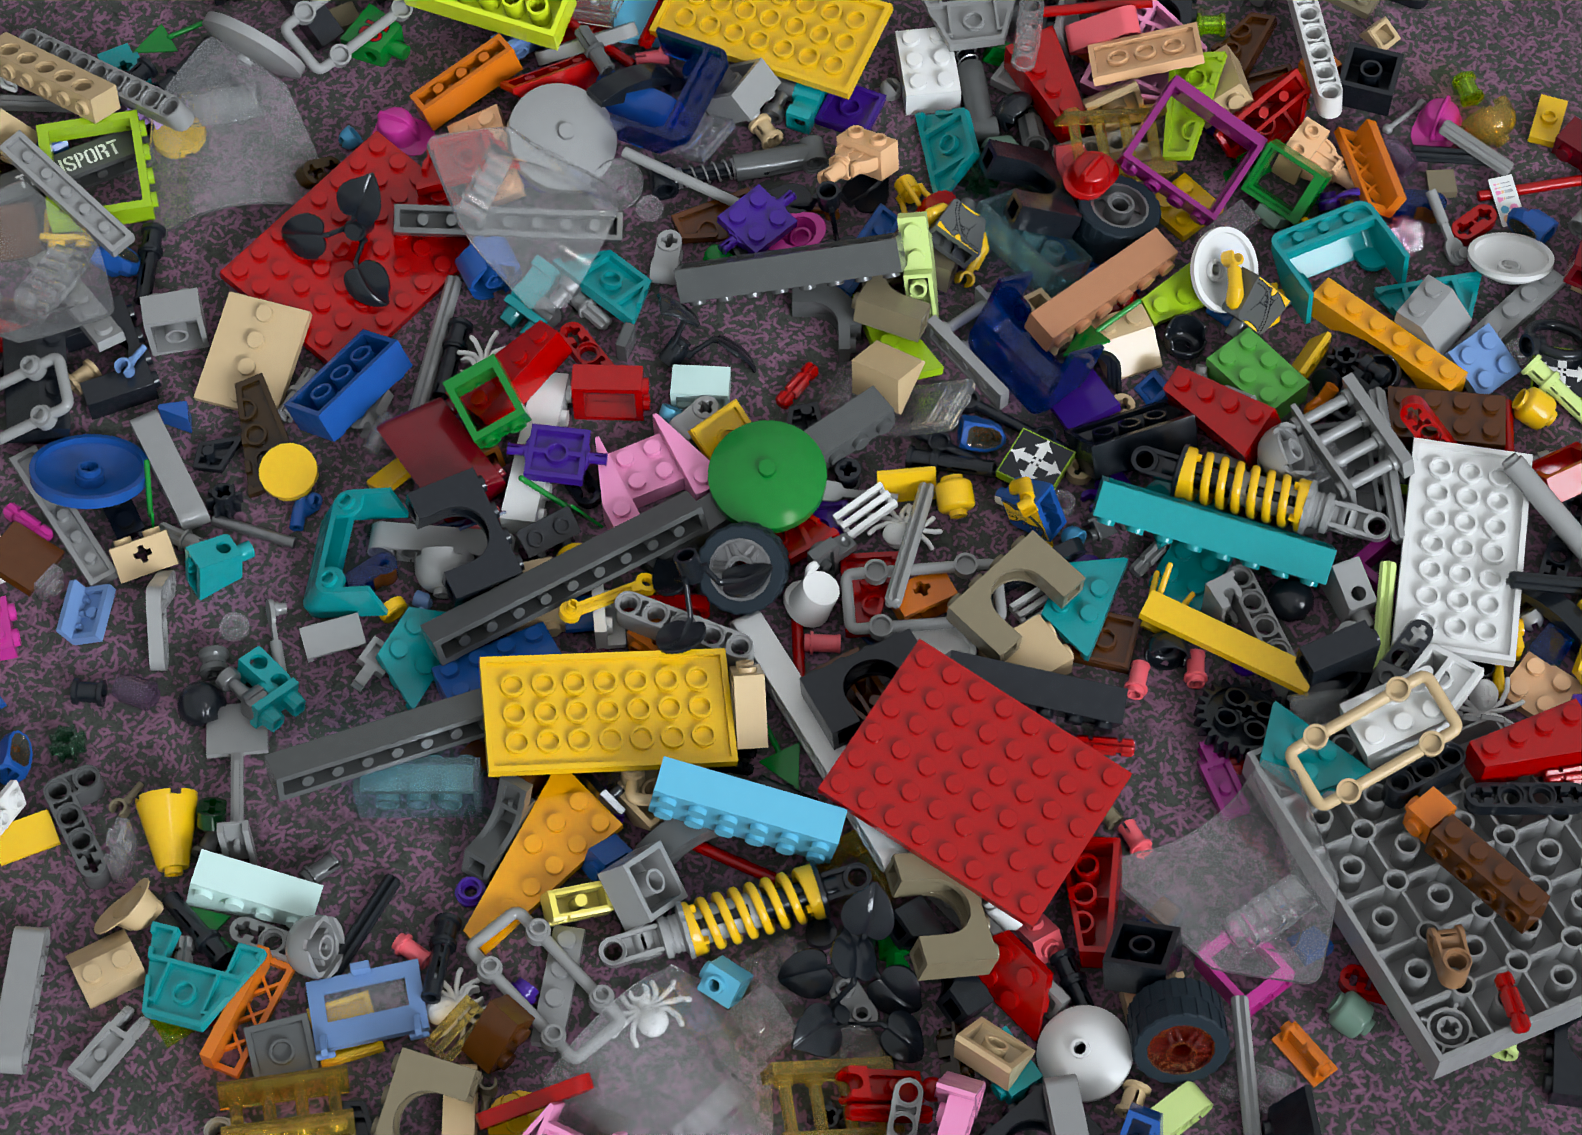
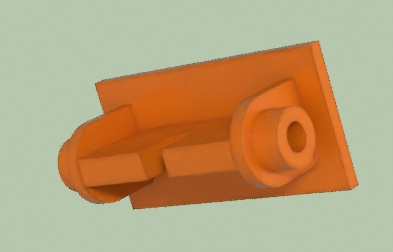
M1289 1020L1280 1027L1281 1032L1271 1039L1275 1046L1313 1088L1338 1070L1337 1066L1296 1021L1293 1023Z

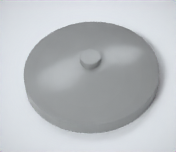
M209 11L202 21V25L209 34L226 50L238 57L236 61L242 66L249 69L254 66L262 71L292 79H300L306 68L305 64L286 47L259 30L235 18L214 11Z
M546 84L529 91L518 101L512 110L506 128V142L509 154L515 159L518 157L522 161L523 170L520 172L534 184L544 189L561 193L580 191L596 183L611 166L617 148L615 125L605 107L601 108L586 93L587 91L570 84Z

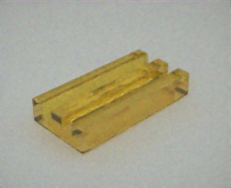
M466 994L423 1043L440 1059L452 1062L462 1051L461 1048L477 1021L447 1054L443 1050L477 1013L481 1016L484 1009ZM470 1006L471 1009L462 1017V1019L436 1046L435 1043L438 1041V1039L457 1020V1018L466 1010V1008Z

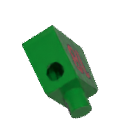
M369 3L340 38L341 44L346 45L383 17L385 13ZM394 21L353 52L351 58L384 67L392 56L405 61L410 54V46L403 43L402 26Z

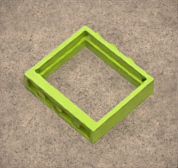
M137 109L112 113L96 124L85 118L36 125L39 148L53 161V142L132 130L142 200L105 205L103 207L123 225L156 219L154 207H159L157 192H151L150 184H155L154 172L152 167L147 168L146 163L147 160H151L149 143L143 144L142 138L148 135L145 119L139 120ZM46 196L53 234L62 235L84 231Z

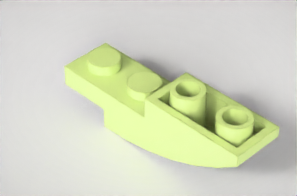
M927 211L898 213V230L902 235L907 262L903 274L906 296L930 303L929 318L933 315L939 318L932 233L929 232Z

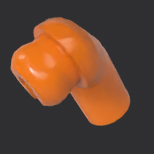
M1327 382L1319 394L1304 406L1303 414L1333 399L1339 388L1335 384Z

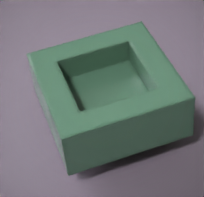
M1260 203L1254 212L1262 218L1261 223L1272 230L1288 228L1291 223L1263 203Z

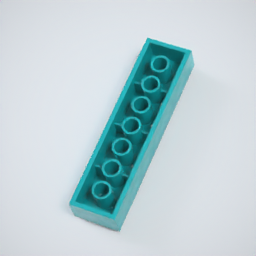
M1103 475L1092 507V513L1094 516H1097L1096 519L1099 523L1113 527L1115 522L1125 525L1126 531L1138 535H1143L1144 531L1154 533L1153 536H1155L1156 540L1172 544L1173 539L1181 541L1184 548L1199 553H1201L1202 548L1211 550L1215 558L1230 561L1231 557L1240 559V562L1245 567L1259 570L1260 566L1269 568L1268 570L1271 571L1272 575L1288 579L1289 574L1294 575L1300 579V583L1316 588L1318 583L1326 585L1337 552L1332 544Z

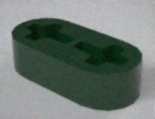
M218 797L200 799L198 801L197 827L202 830L217 831V823L226 822L227 801Z

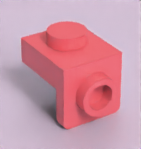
M1042 914L1033 930L1025 925L1015 930L1018 937L1032 949L1033 953L1044 964L1049 962L1048 959L1053 954L1065 949L1060 929L1045 914Z

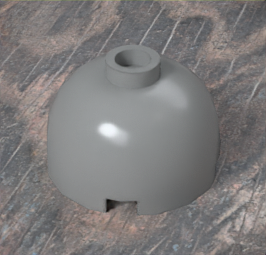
M1287 421L1270 428L1264 433L1258 443L1257 464L1263 473L1267 474V471L1270 469L1275 470V480L1281 481L1284 474H1290L1292 477L1291 482H1294L1312 473V471H1309V467L1314 465V459L1307 439L1303 434L1297 436L1293 431L1297 427Z
M425 547L421 549V555L417 552L415 553V575L419 585L426 591L433 593L434 597L448 599L449 596L442 583L444 572L471 562L475 558L473 554L466 550H463V555L454 553V547Z
M321 914L305 916L296 921L289 930L284 942L286 957L292 969L305 977L313 979L331 978L338 971L344 955L338 954L339 943L345 944L342 926L337 918Z

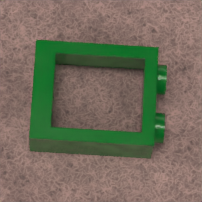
M1275 139L1265 144L1257 156L1259 160L1254 167L1251 166L1242 179L1245 182L1241 190L1296 225L1301 223L1303 217L1308 216L1333 175L1280 140ZM1277 152L1314 176L1295 208L1257 184Z
M494 353L443 382L469 434L480 449L497 445L503 436L510 432L517 433L527 426L526 423L532 420L505 369ZM498 376L516 410L478 431L460 397Z

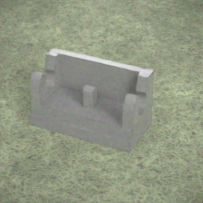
M1230 571L1205 584L1202 612L1223 623L1225 622V616H1227L1234 625H1237L1238 617L1231 606L1233 594L1235 593V597L1241 600L1242 591L1234 579L1235 574L1233 571Z
M358 612L299 628L308 663L313 662L314 658L354 647H367Z

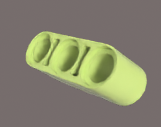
M1186 1081L1151 1109L1163 1113V1135H1180L1199 1121V1116L1203 1118L1212 1109L1213 1103L1194 1082Z

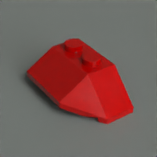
M584 53L500 82V88L519 99L534 88L552 83L570 84L587 91V88L596 82L599 71L591 59L586 58Z
M1294 68L1259 87L1252 93L1254 101L1236 111L1233 115L1267 138V143L1278 139L1285 144L1304 120L1311 89L1298 69ZM1216 128L1213 135L1227 157L1236 159L1237 156L1247 151Z

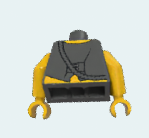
M963 198L961 201L953 199L948 204L939 203L925 210L927 211L929 232L932 233L933 247L962 268H966L965 271H959L954 276V282L960 283L963 276L966 275L967 281L964 288L974 285L975 275L973 273L975 270H979L989 251L987 234L985 232L986 220L975 212L976 203L970 198Z
M1232 249L1223 251L1220 258L1223 266L1228 268V287L1226 298L1222 304V310L1233 318L1224 332L1231 338H1234L1247 327H1250L1256 334L1262 335L1267 329L1280 322L1281 313L1292 301L1285 296L1282 289H1278L1277 282L1268 283L1258 274L1243 266L1242 268L1238 265L1244 261L1242 254H1234Z

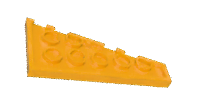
M572 773L550 775L463 930L469 939L512 907L523 908L531 914L541 905L540 896L548 890L558 889L582 867L589 848L623 829V824ZM514 920L479 949L485 955L488 954L520 922Z

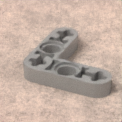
M159 570L146 588L148 651L151 671L168 670L167 607L175 597L176 574L174 570Z

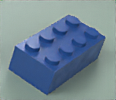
M362 329L300 388L284 406L300 430L335 442L345 434L346 430L356 420L362 418L366 411L390 387L401 380L413 365L398 340Z
M542 621L475 649L444 666L441 664L435 666L431 670L437 691L443 700L481 688L479 657L562 653Z

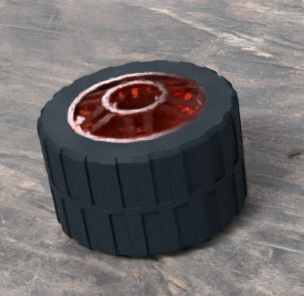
M1186 977L1159 980L1144 987L1142 991L1133 997L1132 1002L1129 1003L1127 1008L1128 1014L1126 1015L1133 1061L1136 1062V1067L1144 1072L1147 1077L1171 1084L1185 1083L1186 1081L1194 1082L1214 1073L1227 1059V1054L1230 1050V1039L1224 1006L1220 995H1217L1216 990L1206 985V983Z

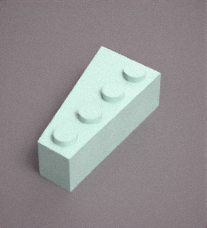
M201 849L190 882L186 903L189 906L247 916L258 920L283 924L291 928L299 919L315 915L324 885Z

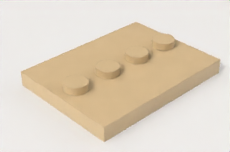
M229 291L193 398L196 401L238 411L235 383L262 373L278 410L285 400L313 316L312 313Z

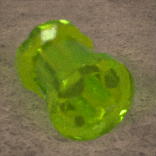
M1220 12L1219 15H1202V13H1197L1196 22L1200 37L1208 34H1219L1220 37H1225V12Z
M1473 71L1458 73L1451 82L1453 87L1458 90L1461 96L1459 101L1464 108L1478 105L1484 99L1483 91L1478 89L1476 85V75Z

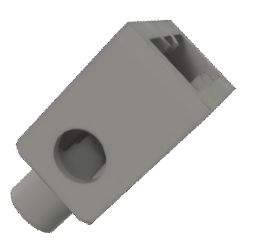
M1357 556L1332 565L1326 585L1321 584L1320 586L1341 624L1349 620L1355 622L1366 620L1370 628L1373 629L1374 621L1370 613L1377 603V599L1360 557Z

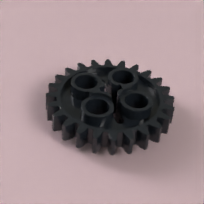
M1234 678L1232 684L1226 679L1222 680L1220 686L1213 682L1210 689H1204L1202 696H1199L1193 713V716L1196 717L1194 726L1200 727L1197 734L1198 736H1207L1204 742L1205 745H1216L1213 752L1217 753L1223 750L1225 751V759L1235 755L1237 763H1240L1242 757H1246L1247 752L1263 746L1272 705L1275 701L1280 704L1282 697H1271L1272 689L1264 692L1261 690L1262 683H1258L1253 687L1249 679L1245 681L1244 685L1240 684L1237 678ZM1282 705L1286 709H1289V706Z

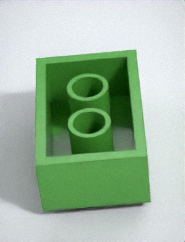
M1247 327L1206 359L1205 366L1208 367V378L1215 380L1221 385H1229L1255 395L1257 401L1275 408L1280 419L1291 412L1290 405L1296 403L1299 406L1306 400L1310 382L1250 327Z

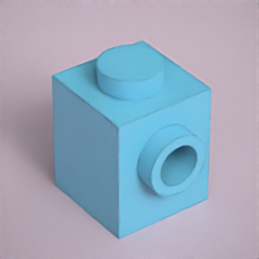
M722 955L704 964L699 973V977L702 979L697 990L729 1009L742 1000L754 975Z

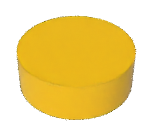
M402 596L393 597L384 603L388 609L387 615L379 617L383 623H392L404 615L408 609V604Z

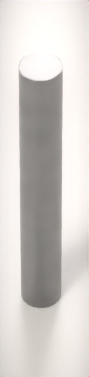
M213 515L211 519V525L284 547L294 549L297 544L296 537L235 519H228L225 516L220 515L218 518H215Z

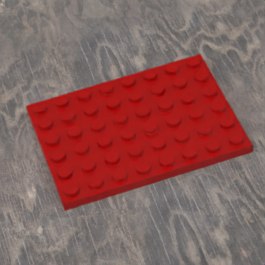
M375 131L220 271V278L240 294L310 311L313 316L303 346L324 364H327L362 329L391 338L443 289L448 275L456 276L460 274L455 265V259L469 246L472 238L393 235L394 204L470 205L450 189L418 196L416 184L420 182L422 167L382 134ZM369 173H374L378 182L381 195V211L378 219L374 222L373 231L366 236L368 242L364 245L359 264L365 260H374L380 263L387 271L390 280V304L384 307H373L360 303L346 289L344 275L349 269L355 268L353 261L360 243L359 241L350 240L345 235V232H342L332 237L324 238L326 250L321 256L316 259H304L292 251L281 233L283 225L290 218L302 213H311L320 217L324 223V232H329L345 225L351 219V216L344 214L339 209L336 199L337 191L344 182Z
M919 639L826 775L817 792L841 808L848 809L847 811L1033 930L1133 773Z

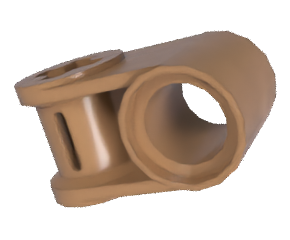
M1458 924L1451 929L1436 930L1435 927L1428 928L1426 933L1427 946L1433 958L1439 982L1449 989L1463 987L1472 966V957L1467 945L1464 927L1462 924Z

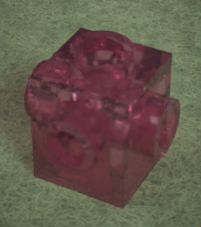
M1408 215L1393 217L1392 222L1386 223L1410 254V257L1415 255L1414 251L1424 249L1425 231L1419 221L1409 218Z

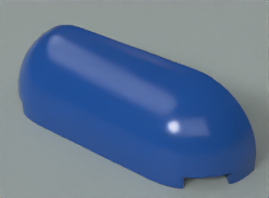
M599 74L596 82L605 76H600ZM655 88L626 93L624 103L605 107L608 112L657 134L665 135V132H674L680 129L682 131L690 125L689 114L681 103L672 96Z

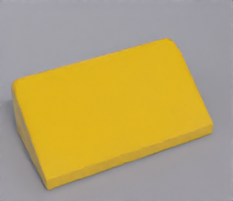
M1328 331L1311 338L1292 363V366L1307 380L1329 350L1332 333Z
M396 457L369 478L366 483L370 488L391 487L394 491L407 481L411 475Z
M927 466L877 471L876 484L881 482L884 489L889 493L898 494L897 502L914 501L920 483H932L935 489L936 467Z
M48 809L15 820L0 836L1 866L61 844Z

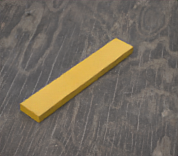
M1152 589L1139 614V619L1306 697L1310 686L1295 663V656Z

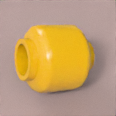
M1537 387L1522 389L1512 402L1514 417L1531 429L1539 430L1544 426L1549 427L1557 417L1555 399Z
M950 474L940 478V482L934 489L939 512L949 515L950 519L966 517L967 512L975 506L971 481L963 478V474Z

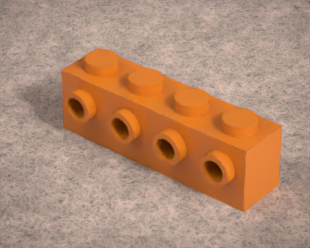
M498 33L413 92L409 97L423 120L435 131L500 86V82L510 79L523 70V67L513 48Z

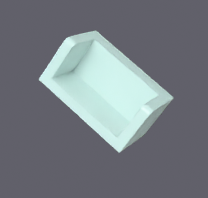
M673 364L670 389L671 405L680 409H686L701 396L715 398L719 409L730 402L731 367Z

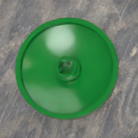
M762 420L747 423L734 429L719 442L709 462L708 485L715 506L731 523H739L741 521L756 522L766 528H770L774 533H779L802 524L817 510L826 491L827 469L820 448L807 433L788 423Z

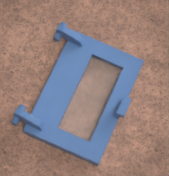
M418 958L375 968L370 967L369 960L350 963L351 973L306 982L317 1061L336 1057V1050L410 1035L411 1041L430 1037L426 1003L421 999L423 983Z

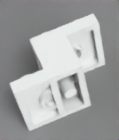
M1432 642L1429 643L1409 670L1411 672L1426 666L1428 672L1432 673L1439 682L1456 712L1484 676V668ZM1404 651L1394 665H1406L1409 661V653Z

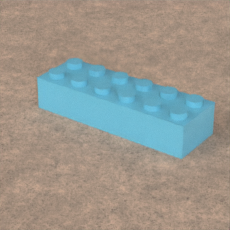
M666 756L663 757L648 811L654 813V816L663 820H671L673 818L684 821L686 826L694 829L705 827L715 830L714 832L721 837H739L745 839V842L752 846H770L775 848L780 854L801 855L806 857L807 861L814 860L815 864L830 863L839 844L848 810Z

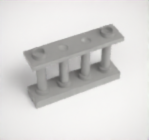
M978 285L975 287V304L949 322H942L936 315H933L928 319L926 336L998 410H1001L1008 405L1009 388L1038 368L1047 377L1051 376L1054 359L1050 351L1046 352L998 304L997 299L991 292H986ZM983 312L993 321L992 324L967 341H961L954 334V331ZM1000 331L1011 340L1010 343L985 360L979 359L972 352V350ZM1019 350L1030 359V361L1003 379L997 378L991 372L992 368Z
M1353 373L1342 377L1343 390L1341 395L1303 414L1296 403L1290 405L1292 418L1289 421L1297 427L1293 429L1296 434L1302 433L1308 444L1335 481L1334 487L1341 499L1346 498L1348 502L1357 504L1355 489L1390 470H1399L1404 479L1413 475L1415 470L1413 457ZM1345 405L1354 406L1357 411L1356 416L1319 436L1310 425ZM1361 426L1363 428L1368 426L1372 432L1369 439L1332 457L1326 448L1327 444ZM1375 448L1379 450L1383 448L1387 453L1385 460L1350 479L1346 477L1340 468Z

